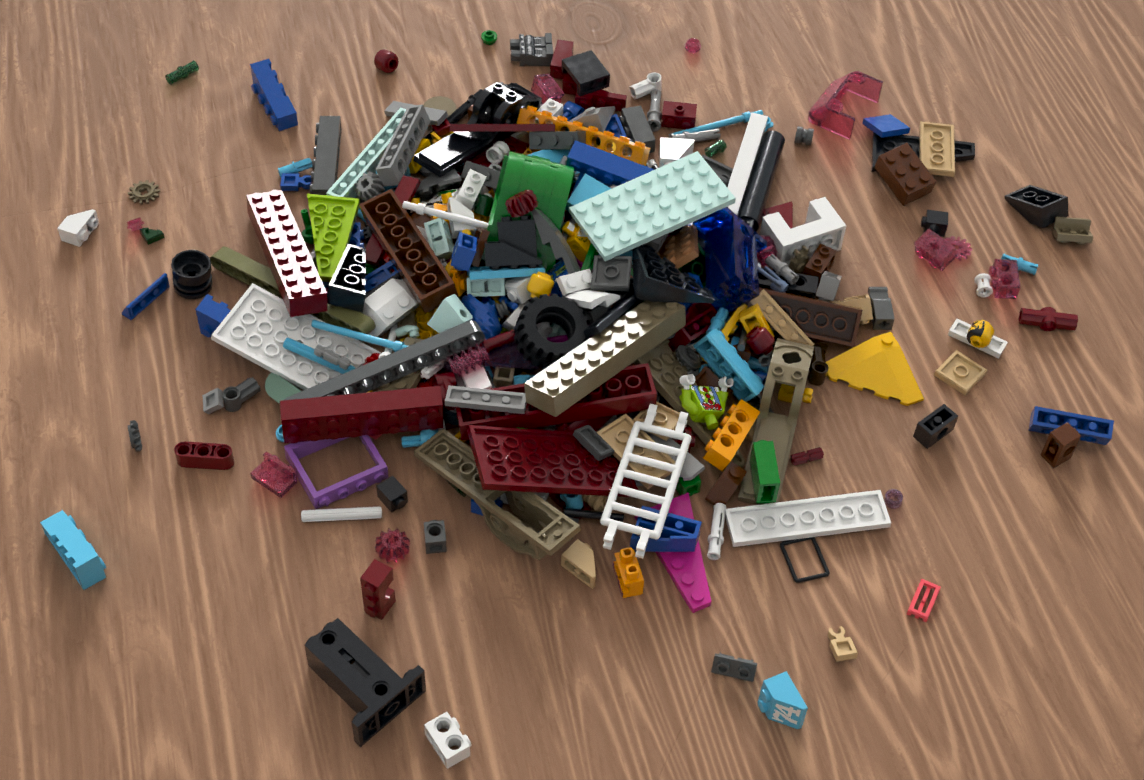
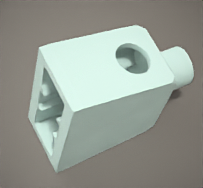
M453 294L444 298L427 325L441 333L471 321L473 316L459 298Z

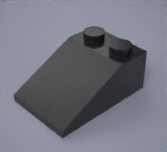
M1028 185L1004 196L1005 200L1029 223L1039 228L1048 227V225L1055 222L1056 217L1069 216L1067 196L1036 186Z

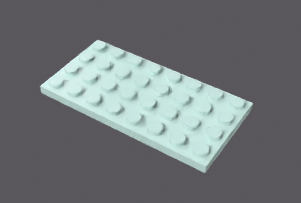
M696 151L569 207V213L603 260L608 261L735 203L736 198L699 152Z

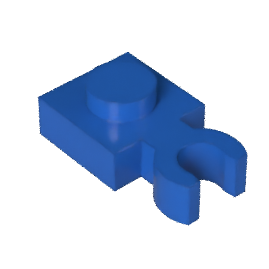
M282 173L280 184L282 191H299V187L310 189V175L300 177L299 173Z

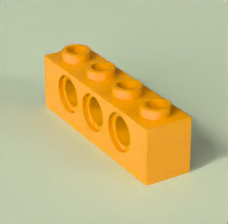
M740 399L737 405L734 403L727 411L730 415H725L719 424L722 428L718 427L712 435L714 441L710 440L704 448L707 452L703 459L722 472L733 459L760 414V411Z

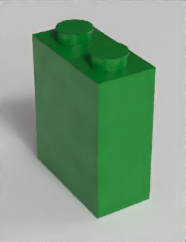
M759 440L753 442L749 461L756 504L775 503L780 487V478L773 441Z

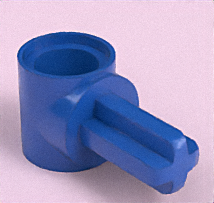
M567 101L561 116L568 118L567 121H570L583 113L584 108L571 101Z

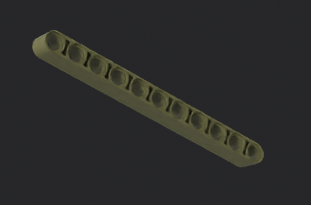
M225 246L209 258L212 266L217 270L250 286L253 283L283 299L269 267ZM328 303V311L311 314L325 323L364 334H369L376 328L375 322L369 316Z

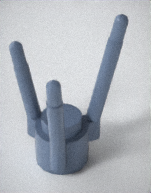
M753 262L750 263L752 267L772 281L769 288L779 292H786L789 284L769 267L765 266L764 269L766 271H764ZM747 284L746 287L751 289L752 285Z

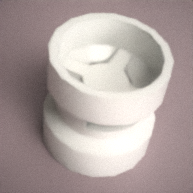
M503 141L496 142L486 152L489 162L499 164L505 155H509V146Z

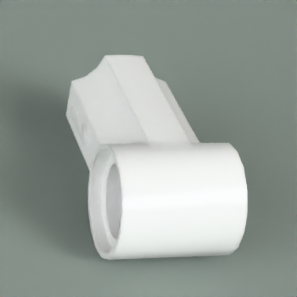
M656 72L647 75L646 80L630 86L629 91L633 99L651 94V91L656 89L655 94H657V89L661 91V75Z

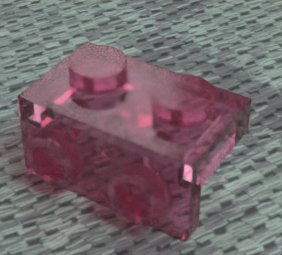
M265 452L263 454L264 461L250 473L251 478L282 498L297 483L296 470L291 465L283 463L276 455Z

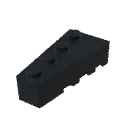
M351 244L347 245L328 285V304L363 313L366 295V248Z

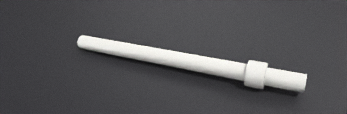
M404 201L402 208L416 211V214H427L486 230L488 227L487 222L426 207V204Z

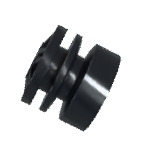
M186 250L176 254L171 263L175 292L186 299H198L206 296L212 290L213 284L209 257L198 250Z

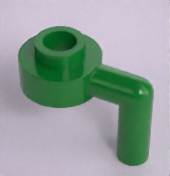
M307 209L301 210L305 229L301 234L304 242L314 244L309 213Z

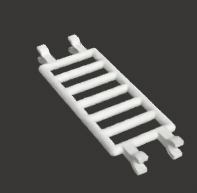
M651 403L645 421H636L633 424L600 519L601 525L608 527L603 540V548L611 550L617 529L640 535V539L636 546L635 557L642 559L644 558L649 538L657 540L661 536L691 442V435L683 433L687 424L688 413L680 412L675 431L655 426L653 422L657 415L658 405ZM643 430L681 440L682 444L680 449L637 437L639 431ZM636 445L677 456L674 465L632 454V451ZM631 461L672 472L670 481L627 470L628 463ZM626 477L667 488L665 497L621 486L623 478ZM619 493L662 506L658 514L615 501ZM612 510L656 521L655 528L650 530L610 519Z

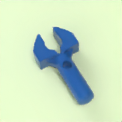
M500 296L497 300L499 303H501V300H504L510 313L519 307L517 303L510 301L505 296Z

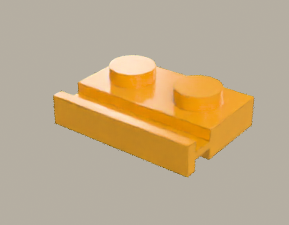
M453 267L450 270V273H453L451 279L455 284L458 296H461L467 290V271H459Z

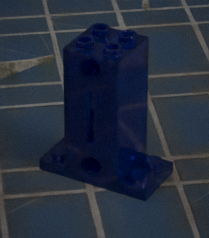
M728 207L694 221L693 225L705 235L706 288L711 290L714 300L731 312L758 297L757 253L767 247V241Z

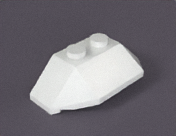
M392 278L365 299L363 314L369 316L376 325V328L368 335L382 336L392 326L396 325L420 306L404 280Z

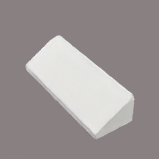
M479 355L457 363L466 387L491 389L492 385Z

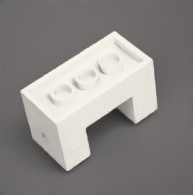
M826 197L809 202L806 222L801 226L790 229L779 212L764 216L758 241L768 256L774 254L780 261L789 265L790 259L795 257L793 254L794 250L801 251L803 245L809 250V260L819 244H823L836 251L841 250L846 224Z

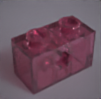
M929 228L914 242L915 253L920 258L928 260L932 267L938 268L941 271L957 257L956 248Z

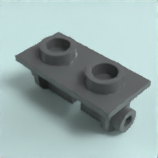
M720 652L719 654L715 653L711 672L753 682L757 663L753 662L752 659H734L733 656Z

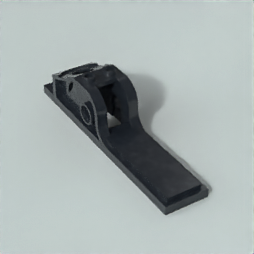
M496 82L485 88L478 95L473 106L471 118L467 124H485L490 120H493L492 124H517L520 108L533 106L538 110L543 105L542 98L517 83L504 84L503 82ZM518 131L454 132L415 154L413 161L441 177L489 149L496 142L502 141Z

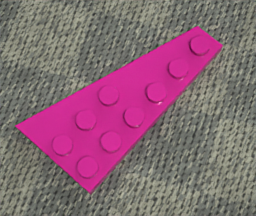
M689 493L673 498L668 513L694 520ZM658 504L650 508L660 510L662 505ZM699 540L695 552H656L692 613L711 606L712 601Z

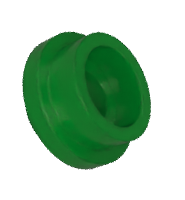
M492 30L484 31L481 34L483 43L493 45L497 40V33Z

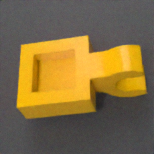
M782 384L778 400L792 403L795 387ZM804 389L803 402L811 403L813 389Z

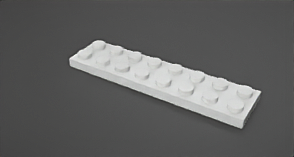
M881 490L725 509V518L733 547L889 528L891 526V520Z

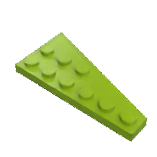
M307 194L318 274L322 281L330 282L349 244L360 199Z

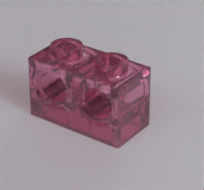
M995 259L993 266L989 268L994 297L1016 299L1020 290L1017 260Z

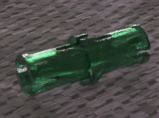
M193 60L183 67H177V70L167 74L165 78L171 85L199 70V66Z

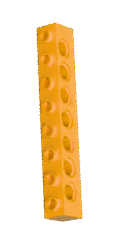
M533 106L520 108L517 124H536L535 119L537 117L539 124H551L552 122L555 125V131H565L567 127L569 131H586L587 145L646 166L651 148L645 147L646 144L636 141L633 143L630 142L628 137L620 136L618 138L612 132L604 131L603 133L598 131L599 128L594 126L585 127L579 121L569 122L567 121L568 118L564 116L554 117L552 116L553 113L548 111L539 112ZM597 137L601 141L599 146L596 143ZM613 142L616 144L615 151H613L612 149ZM628 148H631L632 150L631 156L627 154Z

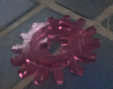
M951 236V239L946 237L945 240L941 241L943 245H940V248L944 249L941 252L946 253L947 258L950 256L952 260L958 258L959 261L962 260V257L967 259V255H971L970 251H972V248L969 247L971 246L970 243H965L966 239L960 241V236L957 237V240L954 236ZM955 245H958V250L954 249Z

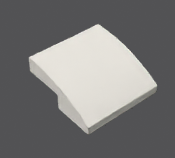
M590 289L580 290L565 296L568 297L567 300L575 301L577 306L593 309L598 305L608 307L621 299L620 295Z

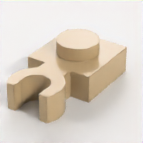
M842 626L839 627V634L834 633L832 628H829V646L836 662L856 659L858 652L851 637H844V628Z

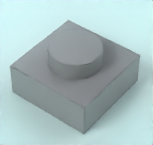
M216 388L202 395L203 411L205 413L211 414L224 407L223 391Z

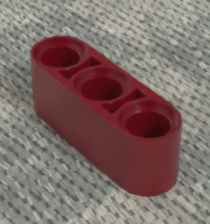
M184 441L178 443L174 448L177 463L184 468L228 470L234 465L232 448L227 444Z

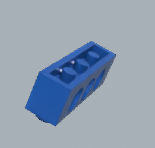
M1035 406L1031 412L1028 431L1050 434L1051 431L1068 422L1081 435L1079 439L1081 441L1107 445L1112 439L1114 420Z

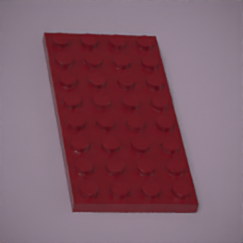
M469 425L467 430L483 490L609 496L620 465V461L613 455L598 461L573 436L574 432ZM623 478L621 486L638 490L635 480ZM619 493L617 495L618 497H630Z

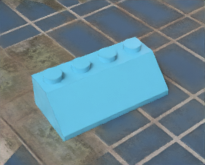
M716 327L693 345L720 378L726 377V381L729 378H733L734 384L730 388L739 401L740 399L745 402L749 401L764 388L761 378L753 373L749 364L742 360L737 354L736 348L727 342L724 334L717 330Z

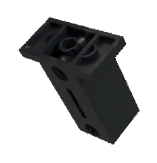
M339 618L327 623L321 632L316 636H311L304 645L308 666L357 713L353 718L352 728L354 741L360 747L426 692L424 669L418 665L414 669L408 670L403 678H401Z

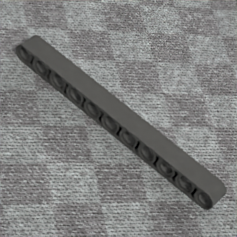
M467 321L289 396L284 400L366 393L475 347L484 341L485 335L476 321Z

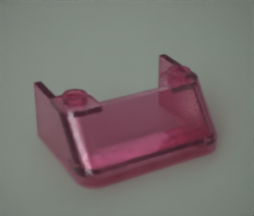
M860 71L851 72L834 80L810 109L808 114L809 122L850 140L855 118L842 112L843 103L840 100L847 91H850L878 103L883 81Z

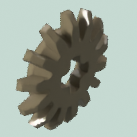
M149 180L145 182L139 181L138 184L134 183V188H129L132 191L128 192V195H130L129 199L133 200L134 203L140 200V204L144 200L148 204V199L155 201L154 197H159V194H157L160 192V189H157L159 186L158 184L154 186L155 182L153 181L148 183ZM147 190V193L141 195V192Z

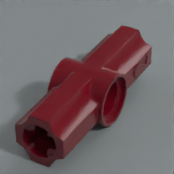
M1044 307L1041 310L1021 308L1018 320L1020 324L1040 326L1043 331H1053L1056 328L1076 330L1078 315L1059 313L1052 307Z

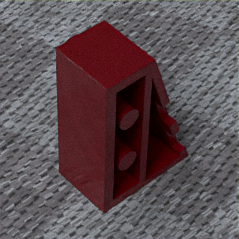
M692 303L685 312L686 325L678 330L675 336L669 340L675 348L679 345L689 346L706 335V331L711 325V319L716 316L718 311L712 303Z

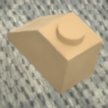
M577 539L561 555V566L593 589L596 581L594 552L587 543Z

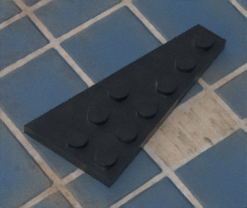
M873 132L871 172L877 171L874 166L879 155L905 143H908L919 157V137L896 135L881 138ZM954 141L955 162L974 160L975 143Z

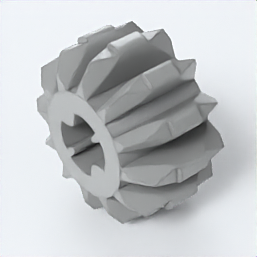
M370 171L367 174L363 173L362 178H358L359 182L355 183L357 188L354 191L364 201L385 191L378 174Z

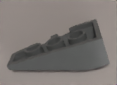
M455 169L441 177L433 173L421 181L413 198H420V202L432 199L441 191L460 187L461 177Z

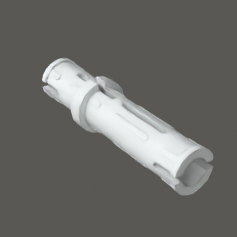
M716 503L713 506L707 557L711 560H718L720 558L721 545L724 543L723 528L726 505L723 503Z

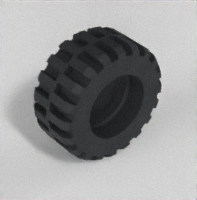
M543 294L539 298L534 297L520 312L514 327V342L518 344L516 348L519 353L524 354L523 358L526 361L530 360L535 367L539 365L544 370L590 339V337L586 338L583 333L590 326L588 325L590 322L588 316H584L585 311L582 307L578 308L575 301L567 300L568 297L563 295L558 297V294H551L550 296ZM541 322L555 323L565 331L568 340L562 343L548 341L540 335L536 324Z

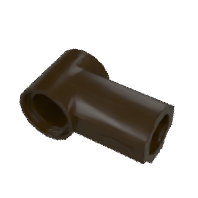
M814 347L808 381L813 385L819 386L824 383L829 367L825 361V352L821 347Z

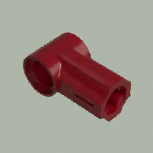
M454 373L433 374L432 384L441 388L443 408L454 410L455 407L445 406L448 385L456 386Z

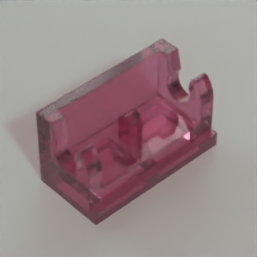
M547 73L534 76L531 91L542 98V103L544 104L549 98L561 103L564 93L551 75Z

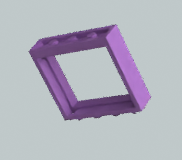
M362 435L359 438L376 466L319 491H316L298 459L349 437L314 442L304 441L284 446L286 459L315 509L325 505L328 506L334 501L344 499L350 494L362 491L368 486L380 483L388 478L387 465L368 435Z

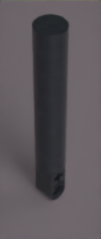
M767 131L762 137L737 215L736 223L739 224V229L734 241L739 244L740 255L750 252L755 233L758 231L785 144L784 136L777 131Z

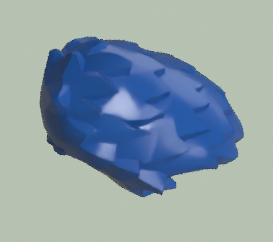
M471 294L462 297L461 302L473 316L472 320L479 324L485 335V340L501 333L500 315L495 301L490 296H482V302Z

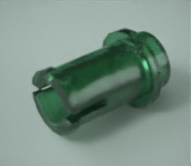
M718 139L713 145L705 148L704 151H707L705 152L706 156L711 158L719 152H724L727 145L724 140Z

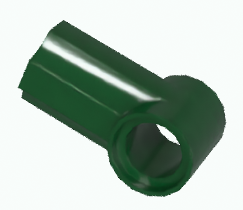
M478 194L474 212L490 216L494 198Z

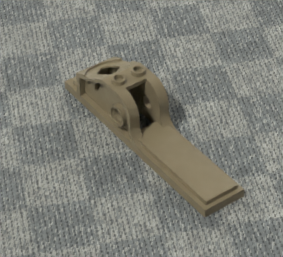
M777 338L759 409L760 414L757 418L745 467L747 473L742 480L738 501L761 505L756 504L749 461L753 442L766 440L773 441L780 478V487L775 503L779 502L814 346ZM776 383L795 387L789 416L769 412Z
M445 429L440 430L414 450L416 458L470 496L480 507L485 522L492 533L518 553H525L532 556V558L541 560L547 554L552 556L581 531L579 524L534 492L483 490L472 448ZM505 493L511 510L518 518L507 510L504 511L494 501Z

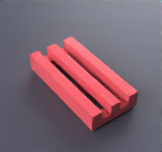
M921 579L907 615L911 616L913 614L915 615L914 618L919 619L920 617L923 619L922 621L927 622L941 586ZM923 585L927 586V589L924 593L918 610L914 609V606L917 602ZM932 588L935 590L926 613H923L922 609Z

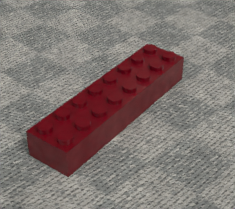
M440 386L280 401L284 443L314 442L325 439L335 440L345 437L355 438L362 435L375 436L378 434H396L398 432H416L418 430L443 428V402Z

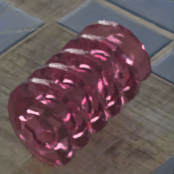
M482 341V347L477 343L474 344L475 350L468 346V353L460 350V357L456 353H453V360L449 356L446 357L454 374L462 377V370L469 374V367L476 371V364L481 368L483 367V361L488 365L490 364L489 354Z

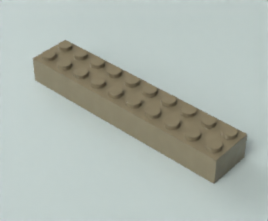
M649 300L642 302L610 324L601 333L592 336L524 383L526 403L557 417L686 325L685 306L677 302H652Z

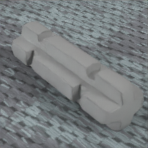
M320 344L316 346L314 350L316 356H323L324 360L336 366L340 365L339 367L347 370L350 366V359L342 358V355L330 349L326 350V347Z

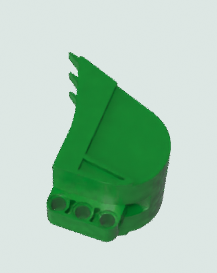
M509 151V155L504 156L487 227V230L490 231L487 241H498L497 220H501V217L511 216L505 205L507 199L525 190L533 191L538 201V206L535 209L542 210L562 234L565 208L575 176L574 167L551 162L550 159L534 155L528 156ZM530 211V212L527 213V214H524V215H531V218H534V217H533V214H532V211ZM535 223L537 257L542 259L543 264L541 265L545 268L546 273L555 265L556 259L551 246L543 245ZM485 248L483 251L481 262H485Z

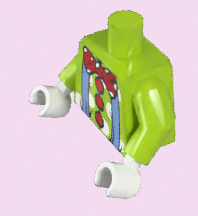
M693 374L681 376L679 381L684 388L679 399L682 407L688 412L693 422L706 423L709 430L716 429L719 426V418L724 414L728 397L727 388L733 386V378H729L727 381L726 377L720 378L718 381L721 387L720 391L718 387L693 386L692 384L695 383V376Z

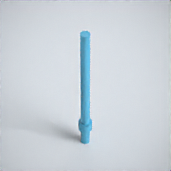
M762 110L751 112L763 115ZM749 111L744 112L740 116L674 132L673 134H682L683 131L693 133L711 130L739 122L746 123L749 122L751 113Z
M313 320L311 324L314 328L390 348L394 352L408 347V345L396 340L393 342Z

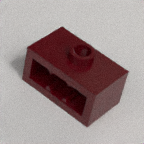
M664 101L661 127L677 129L694 128L697 104Z

